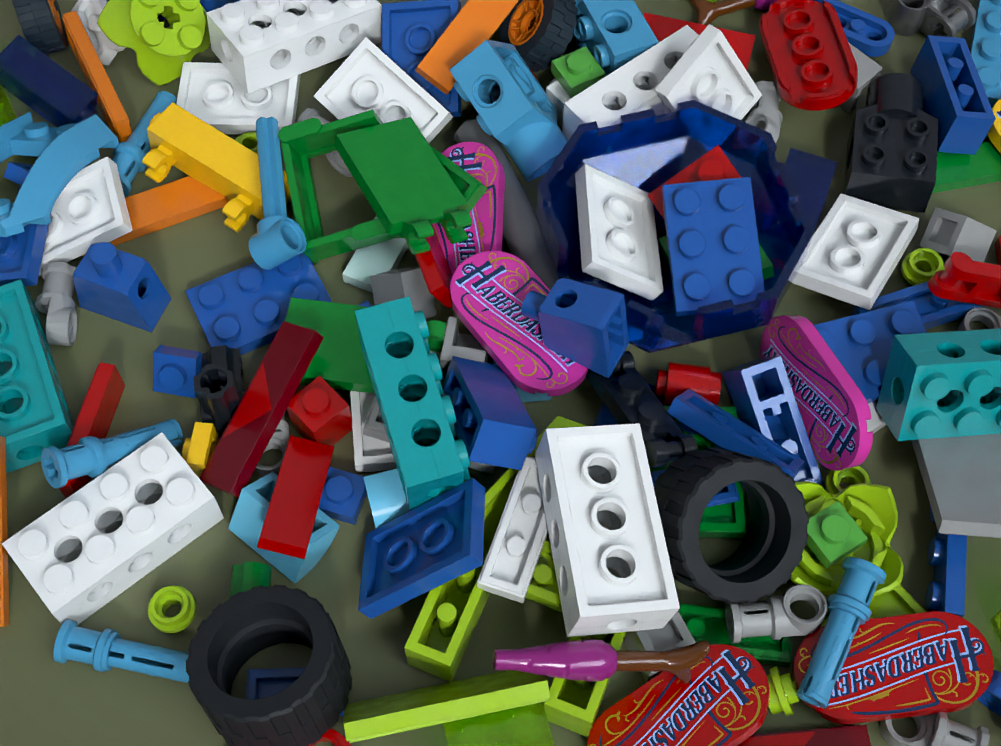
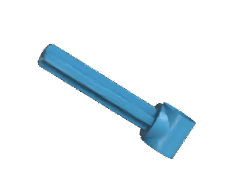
M272 116L268 118L260 117L256 120L264 219L258 222L257 233L249 239V251L252 258L261 268L271 270L303 253L307 246L302 228L293 219L287 217L280 139L278 137L279 127L277 119Z

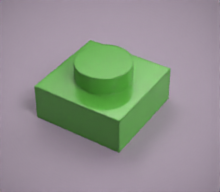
M586 46L551 61L552 74L570 98H573L606 77L605 71Z
M839 501L809 518V523L807 524V534H809L807 545L826 569L862 547L868 540V537Z

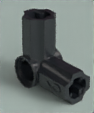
M220 345L210 347L206 353L202 354L203 370L193 377L195 395L200 403L202 423H213L217 434L224 433L246 392L243 384V364L239 349Z

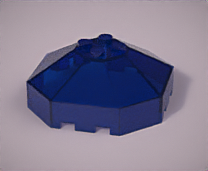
M696 100L677 103L675 112L656 116L654 109L621 115L619 124L598 128L596 121L580 124L538 184L537 218L558 279L566 278L624 294L629 343L648 353L769 325L806 258L815 229L809 216L803 217L797 205L799 194L787 168H781L776 159L775 152L777 146L771 133ZM719 145L742 178L751 177L758 241L772 262L774 271L773 277L764 280L765 291L757 293L754 301L734 305L731 299L698 307L695 315L675 316L670 267L660 251L659 242L658 249L663 292L653 301L582 272L575 173L584 164L651 193ZM654 206L658 240V238L666 236L665 220Z

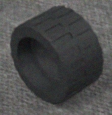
M705 448L700 451H690L682 458L675 459L668 465L663 474L660 473L654 482L655 496L674 580L714 600L718 599L728 604H737L739 602L748 604L776 592L779 586L785 584L791 578V574L796 566H799L809 535L807 534V524L809 523L808 511L805 508L803 494L796 487L794 479L789 474L784 473L781 467L776 464L727 449ZM739 481L747 494L750 505V522L747 533L733 554L721 562L707 565L699 545V526L702 515L710 500L721 489Z
M262 585L230 596V599L222 604H218L211 610L212 613L202 620L197 628L195 637L191 639L188 648L189 656L186 660V672L189 675L188 683L192 693L219 735H222L231 746L313 745L339 721L338 717L342 711H345L349 701L348 694L352 689L349 658L329 613L325 612L323 605L316 598H311L305 591L298 588H287L286 585L269 587ZM283 643L301 644L312 649V654L305 670L285 690L262 699L249 700L231 696L232 685L239 670L259 651Z

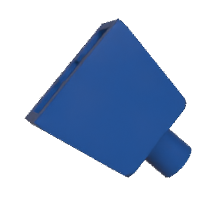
M109 242L91 244L72 277L81 308L151 333L171 301L169 293L148 261L120 251Z
M561 278L556 281L547 296L531 290L523 301L522 315L540 323L543 343L548 349L604 377H610L629 345L624 294Z

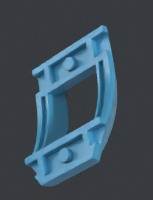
M28 112L0 126V163L12 155L39 156L27 174L14 203H11L6 198L0 199V237H9L25 232L24 226L28 224L47 225L51 223L50 212L59 195L71 179L86 165L100 157L99 148H116L119 146L118 138L96 114L78 124H67L56 128L49 127L46 122L33 123L31 112Z

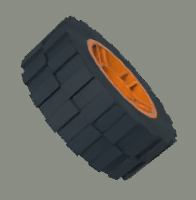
M12 0L23 34L34 55L41 56L68 49L67 36L57 0Z
M519 0L501 24L498 34L499 42L513 44L532 72L548 69L551 61L563 55L568 43L572 40V34L577 24L576 15L578 14V9L575 7L576 1Z

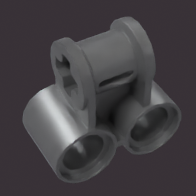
M894 0L888 17V23L893 27L896 34L902 36H912L920 31L925 36L956 37V34L961 30L971 28L975 24L977 16L974 7L968 0Z

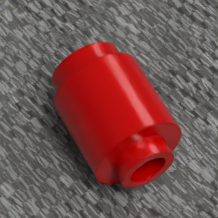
M668 362L666 370L658 369L655 395L663 396V405L671 406L675 397L689 388L713 404L718 405L721 372L711 371L710 366Z

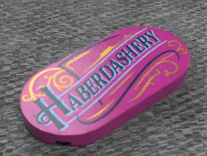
M477 142L458 143L442 152L444 156L487 188V191L469 212L472 225L463 227L468 235V240L452 244L447 239L440 223L432 224L452 276L457 267L470 256L485 251H502L505 172L503 165L487 146Z
M485 251L464 260L457 267L451 279L450 293L453 310L503 372L507 374L508 378L521 390L534 395L535 392L541 394L547 393V396H560L579 386L585 379L588 368L548 349L543 343L540 323L523 316L521 313L523 301L531 290L546 296L550 292L549 288L534 271L517 256L502 251Z
M783 315L773 318L766 325L761 337L760 358L781 356L815 458L823 466L834 471L861 465L868 457L873 443V431L867 432L866 420L872 419L867 400L817 329L807 318L799 315Z

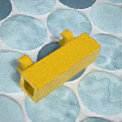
M173 102L162 113H157L151 119L147 128L151 150L142 160V163L149 167L145 172L147 177L160 183L168 175L173 165L195 180L226 196L229 202L224 206L222 213L228 217L224 221V225L237 233L246 225L250 215L255 216L259 220L264 219L258 154ZM283 170L285 201L287 204L291 200L287 174Z

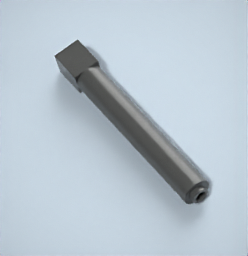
M473 118L463 122L454 135L455 143H481L487 146L503 165L505 191L502 237L510 253L523 260L549 290L552 289L557 280L561 278L570 279L499 140L493 134L491 136L488 135L480 127L477 119Z

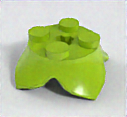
M109 0L97 21L99 28L111 42L120 47L131 48L135 51L137 66L142 74L157 86L168 84L179 78L182 73L183 62H191L195 54L203 53L210 45L207 14L200 4V0ZM159 15L167 19L169 23L168 28L164 27V22L158 21L157 17Z
M810 481L795 482L796 487L802 492L805 499L804 504L809 518L839 501L868 537V540L862 547L845 558L855 557L871 562L887 574L884 584L877 585L873 597L897 588L903 578L904 565L900 555L891 549L890 541L897 528L898 511L891 488L877 484L860 483L849 485L837 494H830L820 484ZM805 545L802 560L799 566H796L792 572L790 579L796 585H810L829 598L831 594H836L845 572L842 568L845 558L826 569L810 547Z

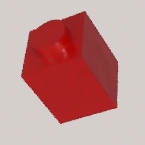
M321 376L317 377L293 396L287 407L292 426L304 439L333 446L353 430L352 416L348 403Z

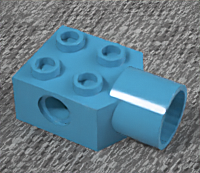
M575 0V7L578 9V14L576 15L577 24L573 31L577 41L575 51L586 46L605 71L606 76L659 43L634 0Z
M485 40L449 70L456 80L454 87L457 93L466 102H471L478 112L476 119L480 127L488 135L491 136L493 134L501 142L527 182L544 175L573 152V147L557 125L556 107L513 44Z

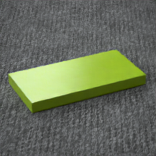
M505 670L349 703L345 708L343 725L346 741L353 743L549 701L548 698H551L548 680L544 675Z

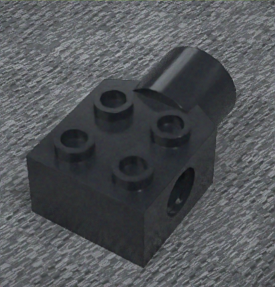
M889 73L879 76L869 84L866 107L856 110L847 142L843 194L889 209L925 213L936 184L938 119L923 112L924 89L920 81L915 77L903 73Z

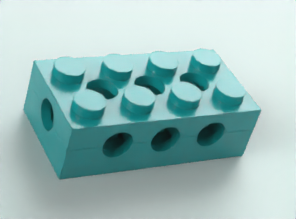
M21 279L0 286V436L6 437L7 474L41 461V452L44 448L55 446L61 449L66 447L74 428L38 309L35 307V302Z
M407 296L356 310L354 313L364 359L408 508L411 511L464 483V481L470 480L468 471L470 461L463 439L454 441V437H456L454 426L456 416L449 395L441 397L443 395L440 381L443 379L436 352L430 353L427 340L429 330L422 310L414 312L410 297Z
M1001 328L894 335L876 410L897 441L1001 433Z

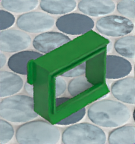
M373 109L323 125L319 119L310 118L282 127L279 130L278 137L281 142L295 222L302 228L307 242L303 253L315 264L319 263V260L394 238H404L401 233L389 236L379 218L357 224L353 228L324 236L310 158L336 151L334 147L336 134L383 124Z

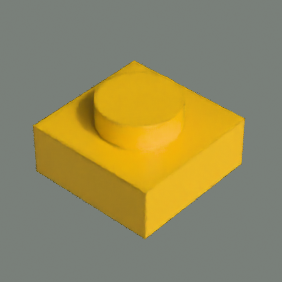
M195 422L192 438H186L183 445L182 458L199 478L220 440L213 423Z

